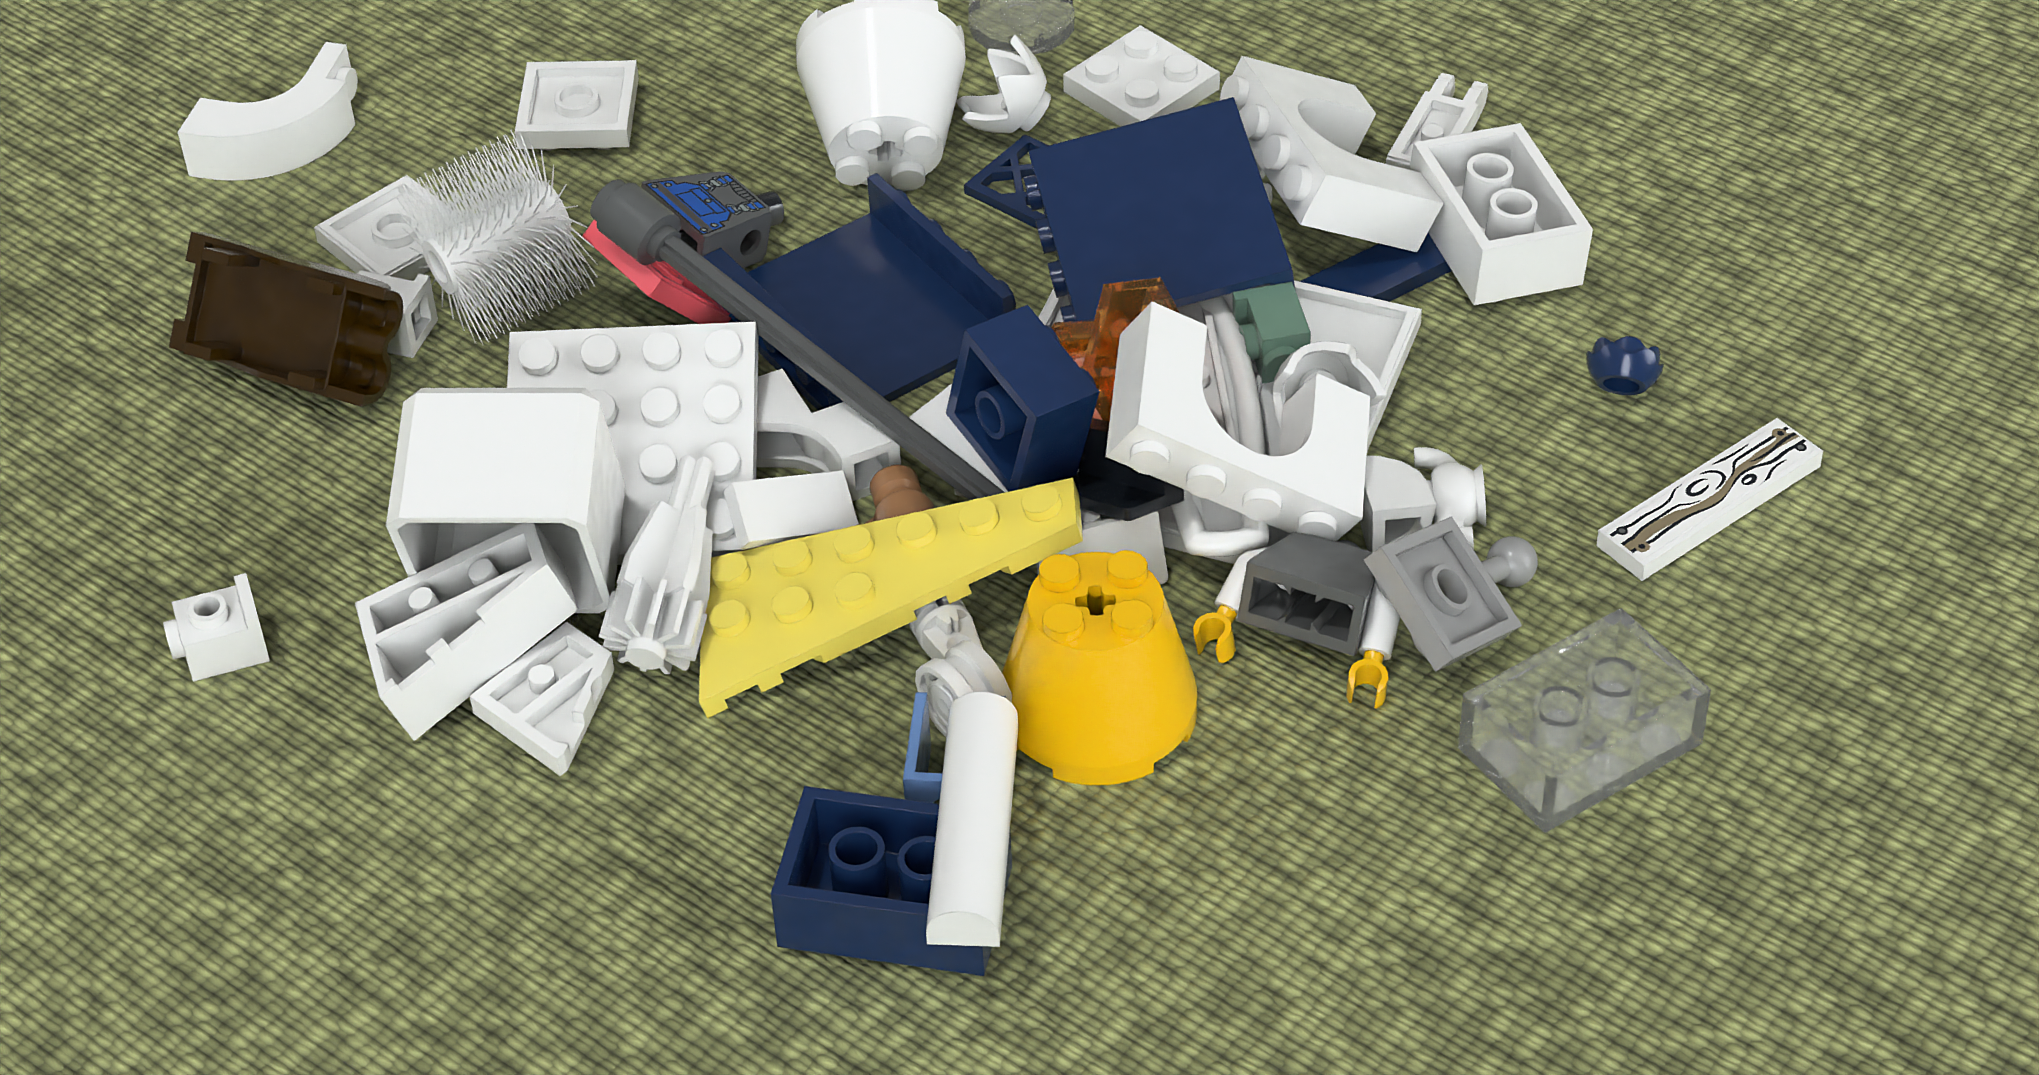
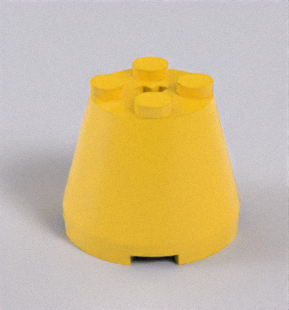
M1123 550L1116 553L1085 552L1070 556L1055 554L1044 559L1039 566V575L1033 581L1028 592L1002 671L1012 693V704L1018 713L1017 750L1020 749L1033 760L1053 769V778L1074 784L1112 785L1133 781L1154 772L1155 762L1172 752L1182 741H1189L1197 717V685L1195 676L1161 585L1153 573L1148 570L1146 559L1134 551Z

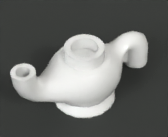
M1427 447L1413 448L1415 469L1432 470L1431 480H1427L1430 485L1436 502L1433 517L1434 524L1452 516L1474 550L1473 529L1471 525L1477 521L1486 527V501L1482 464L1475 470H1471L1459 464L1453 457L1441 450Z

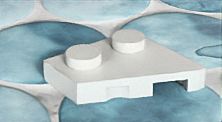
M565 622L470 695L473 714L561 776L569 769L613 675L612 653L568 622Z

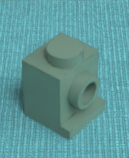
M1292 281L1232 292L1233 316L1239 324L1240 334L1244 337L1246 352L1251 357V360L1255 361L1262 384L1274 382L1281 364L1290 354L1305 345L1311 344V331Z

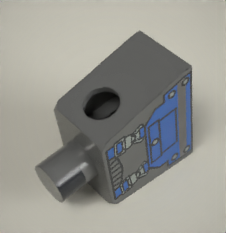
M723 171L643 181L641 188L679 216L681 221L679 233L683 242L701 256L722 248L743 269L763 260L767 252L770 227L781 224L784 218L783 203L777 193L768 191L754 195L734 176Z

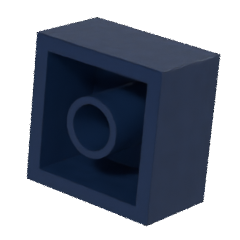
M1025 305L964 330L946 415L1006 490L1010 492L1064 480L1077 474L1100 391L1097 389L1089 372L1080 368L1063 348L1054 330L1044 325L1028 305Z

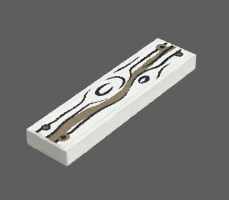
M1776 418L1599 529L1596 546L1643 581L1821 466L1823 450Z

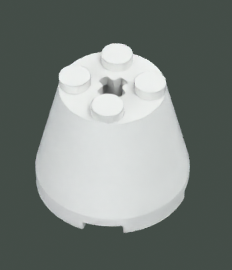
M854 0V2L843 4L825 13L816 9L802 24L796 39L797 70L839 182L850 186L868 185L867 177L877 173L896 189L912 191L923 186L925 175L930 173L939 164L943 155L965 67L966 54L964 33L961 25L956 26L947 16L939 12L937 1Z

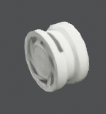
M961 641L945 653L944 660L933 658L916 670L915 683L917 691L927 692L929 717L945 737L947 736L950 706L960 696L972 692H989L1006 696V699L1012 703V693L1004 675L985 650L972 641Z

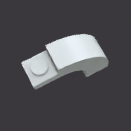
M325 42L301 81L290 90L276 97L248 103L200 98L178 131L188 175L214 180H251L270 177L309 164L336 147L355 126L351 100L355 96L358 79L356 70L351 68L346 44Z

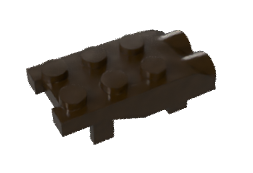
M191 232L185 261L195 263L185 319H174L169 348L204 360L218 361L262 379L360 407L374 403L382 397L391 376L392 366L391 358L387 353L388 344L395 337L403 317V300L398 292L392 291L391 287L384 282L360 274L206 232Z

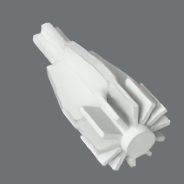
M685 455L680 459L668 504L660 501L651 509L624 556L617 580V589L611 592L599 638L604 639L603 647L607 650L620 651L617 659L618 662L623 664L628 661L634 666L639 667L640 671L646 672L647 669L660 668L664 674H670L672 665L686 671L689 668L690 661L696 660L708 615L705 614L710 595L713 531L705 526L706 506L716 471L712 470L714 462L704 456L696 460L689 455Z

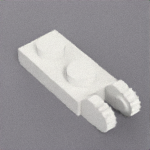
M1441 73L1429 92L1425 91L1389 151L1386 164L1410 170L1413 142L1472 132L1484 109L1488 97V84L1474 81L1464 99L1460 100L1453 98L1455 92L1454 75Z

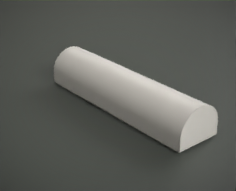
M972 692L962 695L952 703L949 709L926 927L927 944L1000 947L1018 738V713L1015 706L1009 700L994 693Z

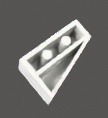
M521 523L355 602L379 697L414 741L578 610L564 564L536 523Z

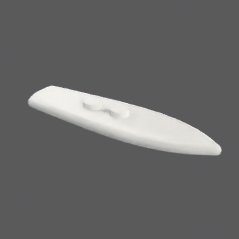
M1219 296L1171 309L1207 325L1202 385L1207 405L1215 420L1239 444L1254 452L1265 455L1263 421L1252 360L1246 352L1244 337L1239 332V324L1235 321L1233 313L1224 298ZM1184 490V501L1171 505L1185 549L1191 555L1229 557L1240 555L1250 550L1260 549L1268 544L1269 524L1252 520L1240 512L1206 498L1194 496L1187 490Z

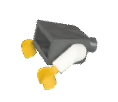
M1293 532L1270 547L1247 551L1237 559L1214 601V605L1218 610L1200 616L1194 623L1193 633L1198 655L1203 652L1205 645L1209 641L1218 639L1216 644L1218 663L1229 661L1236 651L1232 623L1235 618H1237V621L1351 656H1355L1359 651L1364 657L1362 660L1355 662L1349 670L1346 698L1349 703H1352L1354 689L1361 684H1370L1377 689L1374 707L1377 709L1385 701L1388 684V671L1382 663L1383 660L1391 658L1400 616L1391 602L1378 589L1376 579L1364 561L1373 552L1360 549L1357 544L1349 540L1333 541L1312 534Z

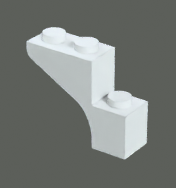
M783 369L758 376L757 467L796 468L811 473L843 470L851 499L855 501L871 495L870 482L878 471L891 465H901L900 445L845 402L811 413Z

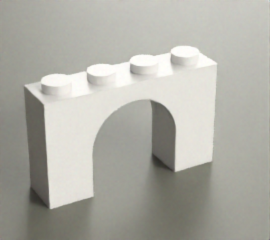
M1241 56L1233 74L1223 84L1220 100L1234 97L1255 160L1299 224L1418 252L1444 203L1420 172L1372 161L1355 155L1376 115V112L1357 87L1345 82Z
M1151 302L1120 334L1105 457L1127 465L1139 473L1151 475L1187 490L1194 496L1206 498L1240 512L1252 520L1262 521L1290 534L1293 532L1312 534L1337 541L1362 520L1370 396L1316 373L1283 404L1279 456H1268L1254 452L1239 444L1228 435L1215 420L1207 405L1202 385L1207 325L1155 302Z

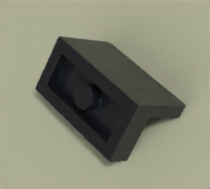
M1092 418L1078 468L1079 472L1069 477L1074 479L1079 493L1081 509L1123 521H1132L1184 501V489L1151 475L1139 473L1127 465L1105 457L1109 422Z

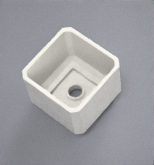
M421 388L406 399L402 407L386 528L408 577L521 523H536L564 564L578 607L575 613H601L605 611L612 590L615 591L625 482L600 402L586 388Z

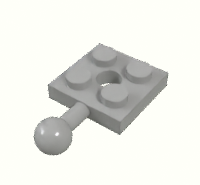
M1452 516L1385 544L1364 559L1376 579L1378 589L1391 602L1411 633L1414 645L1427 658L1435 672L1506 638L1522 626L1496 583L1505 587L1522 586L1532 579L1538 566V558L1533 546L1525 539L1516 536H1508L1496 541L1490 547L1486 560L1480 561Z

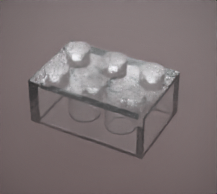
M1620 608L1463 693L1458 748L1546 833L1701 745L1711 689L1626 611Z

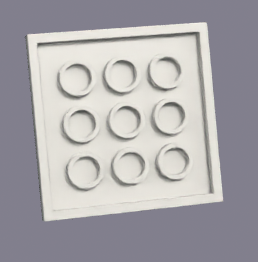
M756 322L510 332L507 388H586L600 402L625 482L617 565H622L626 552L653 506L660 501L668 504L680 459L685 455H689L696 460L704 456L714 462L712 470L716 471L706 506L707 516L705 524L707 528L713 531L711 557L747 550L739 549L723 490L732 482L756 480L759 336Z

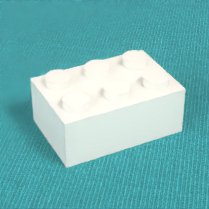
M1521 123L1413 142L1410 170L1420 172L1444 203L1428 233L1473 305L1583 285L1593 228Z

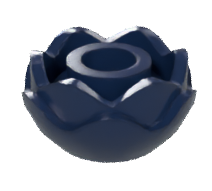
M1633 336L1622 337L1615 342L1601 337L1595 342L1592 351H1587L1586 365L1590 376L1597 386L1604 391L1618 395H1638L1645 392L1655 384L1664 367V364H1660L1659 348L1656 346L1646 348L1639 339Z

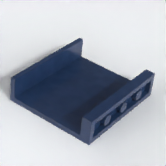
M1234 97L1029 151L1034 175L1023 177L1032 211L1040 209L1044 211L1045 217L1036 219L1035 222L1043 253H1056L1057 261L1047 263L1056 298L1068 295L1070 305L1060 307L1069 343L1077 340L1081 341L1087 363L1098 361L1092 330L1135 319L1151 302L1174 309L1261 285L1269 286L1292 281L1295 288L1293 270Z
M877 173L867 177L869 214L764 265L746 272L722 248L703 256L889 402L956 369L965 329L1016 309L1013 292L1003 280L995 279L978 263L972 252L959 247L944 233L937 221L928 219L911 204L909 198L902 190H895ZM730 313L728 315L731 318L728 323L742 322ZM758 336V352L776 370L783 369L793 386L818 411L844 402L761 336Z

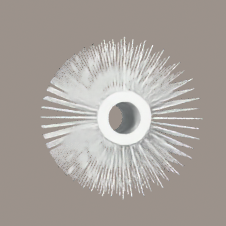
M512 130L510 131L514 137L515 148L507 137L519 158V164L506 138L505 141L508 148L505 145L503 147L498 137L499 143L497 142L500 152L497 148L496 150L502 158L503 165L493 146V151L491 150L492 156L486 148L498 170L497 172L494 171L483 146L482 148L487 159L483 154L482 156L486 160L487 166L477 148L476 150L487 171L482 167L477 153L475 152L479 163L472 154L481 169V175L469 151H467L475 169L470 160L471 167L467 161L466 163L476 182H473L462 157L460 158L465 169L463 168L464 174L455 158L454 160L465 179L464 183L461 180L455 163L453 164L456 171L452 167L460 180L458 181L459 185L446 162L453 178L450 176L449 171H447L448 175L444 169L443 171L454 189L453 193L449 189L440 167L439 170L442 177L440 175L439 177L442 180V184L434 169H432L442 187L440 190L446 196L447 201L440 192L433 174L434 181L432 180L438 190L436 193L426 173L424 174L431 188L428 187L427 182H425V185L421 179L431 197L432 204L427 199L418 178L420 194L411 179L425 211L418 202L412 186L410 185V192L415 198L420 212L415 207L404 184H402L409 197L407 199L414 207L420 222L398 187L421 230L398 197H396L420 232L418 233L400 213L422 240L421 244L406 231L422 246L423 253L411 248L425 256L428 266L419 267V269L430 268L435 277L431 286L437 280L442 287V307L444 290L448 293L452 318L454 320L450 294L452 295L463 331L465 330L458 310L459 307L476 343L462 309L463 306L482 345L484 344L468 310L476 321L479 331H482L485 336L475 313L489 336V329L483 322L477 309L478 307L495 335L489 323L490 319L482 308L483 306L491 318L495 330L496 327L499 330L491 317L488 305L505 334L500 322L504 321L508 329L509 327L498 310L499 305L511 328L510 317L506 311H509L516 325L517 323L510 309H513L517 321L516 314L520 318L511 300H514L523 319L524 316L521 310L524 312L523 308L531 319L518 294L523 296L530 313V308L532 310L533 308L528 302L529 299L538 316H540L530 296L534 298L538 310V304L543 311L544 309L532 290L535 288L546 312L548 311L541 297L544 302L545 298L549 304L550 302L539 282L544 285L551 302L549 286L558 302L559 300L550 283L555 287L559 299L558 291L564 298L554 282V275L567 301L569 300L564 292L566 287L573 298V294L575 295L570 282L573 284L570 275L580 291L579 287L581 288L578 278L581 282L582 280L574 269L570 258L575 262L588 290L589 287L581 271L586 277H589L594 287L595 285L579 257L587 263L597 277L573 242L575 240L595 262L571 233L572 230L592 246L571 227V223L574 222L587 228V226L570 219L566 211L567 208L577 207L578 205L565 207L562 203L560 196L566 185L559 195L553 189L554 165L551 186L549 185L550 180L547 183L542 149H540L545 181L542 180L530 137L529 141L536 163V171L520 131L518 132L524 145L525 156ZM515 141H516L517 146H518V148H519V150H520V152H521V154H522V156H523V158H524V160H525V162H526V164H527L528 170H527V168L525 167L524 163L522 162V160H521V158H520V155H519V153H518V150H517ZM500 145H501V147L503 148V150H504V152H505V154H506V156H507L509 162H508L507 159L504 157V155H503V153H502V150H501V148H500ZM527 155H528L529 161H530V163H531L532 169H533V171H534V174H533V172H532V170H531V168H530V166H529V164H528ZM511 157L513 158V160H514V162H515V164H516V166H517V168H518L519 173L516 171V169H515V167H514V165H513V162H512ZM497 163H498V164L500 165V167L503 169L504 174H505V176H506V179L504 178L503 174L501 173L500 169L498 168ZM489 166L492 169L497 182L492 177ZM475 172H476V174L480 177V179H481V181H482V183H483V185H484V189H483V187L481 186L480 182L478 181V179H477V177H476V175H475ZM467 176L469 177V179H470V181H471V183H472V185H473V187H474L475 192L472 190L471 186L469 185ZM453 182H454V183L456 184V186L458 187V189H459V191H460V193H461V195H462V199H461L460 195L458 194L457 190L455 189V187H454V185H453ZM444 184H445L446 187L448 188V191H449V193H450V195H451V197H452L453 202L450 200L449 196L447 195V192H446V189H445ZM430 190H431V192L434 194V196L436 197V199H437V201H438V203H439V205H440V209H439L438 205L436 204L435 200L433 199V197H432V195H431V193H430ZM422 194L424 195V197H425V199H426V201H427V203H428V205H429V208H430L431 212H430V211L428 210V208L426 207V205H425V203H424V200H423V197H422ZM571 243L574 245V247H575L576 250L579 252V254L574 250V248H573V246L571 245ZM570 248H571L572 251L574 252L575 256L577 257V259H578V261L580 262L581 266L583 267L584 271L581 269V267H580V266L578 265V263L576 262V260H575V258H574V256H573V254H572ZM565 258L572 267V269L567 265ZM560 259L564 262L567 273L565 272ZM551 262L553 263L554 267L556 268L557 272L559 273L560 279H559V277L556 275V273H555V271H554V269H553V267H552V265H551ZM570 270H571L572 273L575 275V277H576V279H577V282H578V284H579V287H578V285H577V283H576V281H575L573 275L571 274ZM545 271L547 272V274H548L549 277L551 278L552 282H551V281L548 279V277L545 275ZM560 271L565 274L567 281L572 289V292L570 291ZM540 272L544 275L547 286L545 285ZM531 275L533 276L534 280L536 281L537 285L539 286L540 292H539V290L536 288V286H535V284H534V282H533V280H532V278H531ZM524 282H525V284L527 285V287L529 288V290L531 291L532 295H531V294L529 293V291L525 288ZM519 283L524 288L527 299L525 298ZM510 286H511V288L513 289L514 293L516 294V296H517V298H518V300H519L520 305L518 304V302H517L516 299L514 298V296H513V294H512V292H511V290H510ZM503 294H504L505 297L507 298V300H508V302L510 303L511 307H510V306L508 305V303L504 300ZM498 295L503 300L506 311L504 310ZM489 298L491 299L492 303L494 304L495 308L497 309L498 314H499V317L497 316V314H496L495 311L493 310V307H492V305H491V303H490V301H489Z

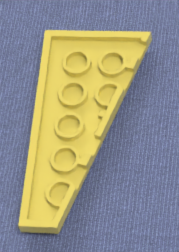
M1069 478L711 557L710 595L705 614L708 615L700 641L699 703L706 717L710 718L729 709L725 701L726 699L755 685H758L762 693L784 683L781 673L810 659L826 663L917 620L914 610L946 596L949 604L972 594L969 584L1001 570L1012 575L1082 542L1080 499L1074 479Z

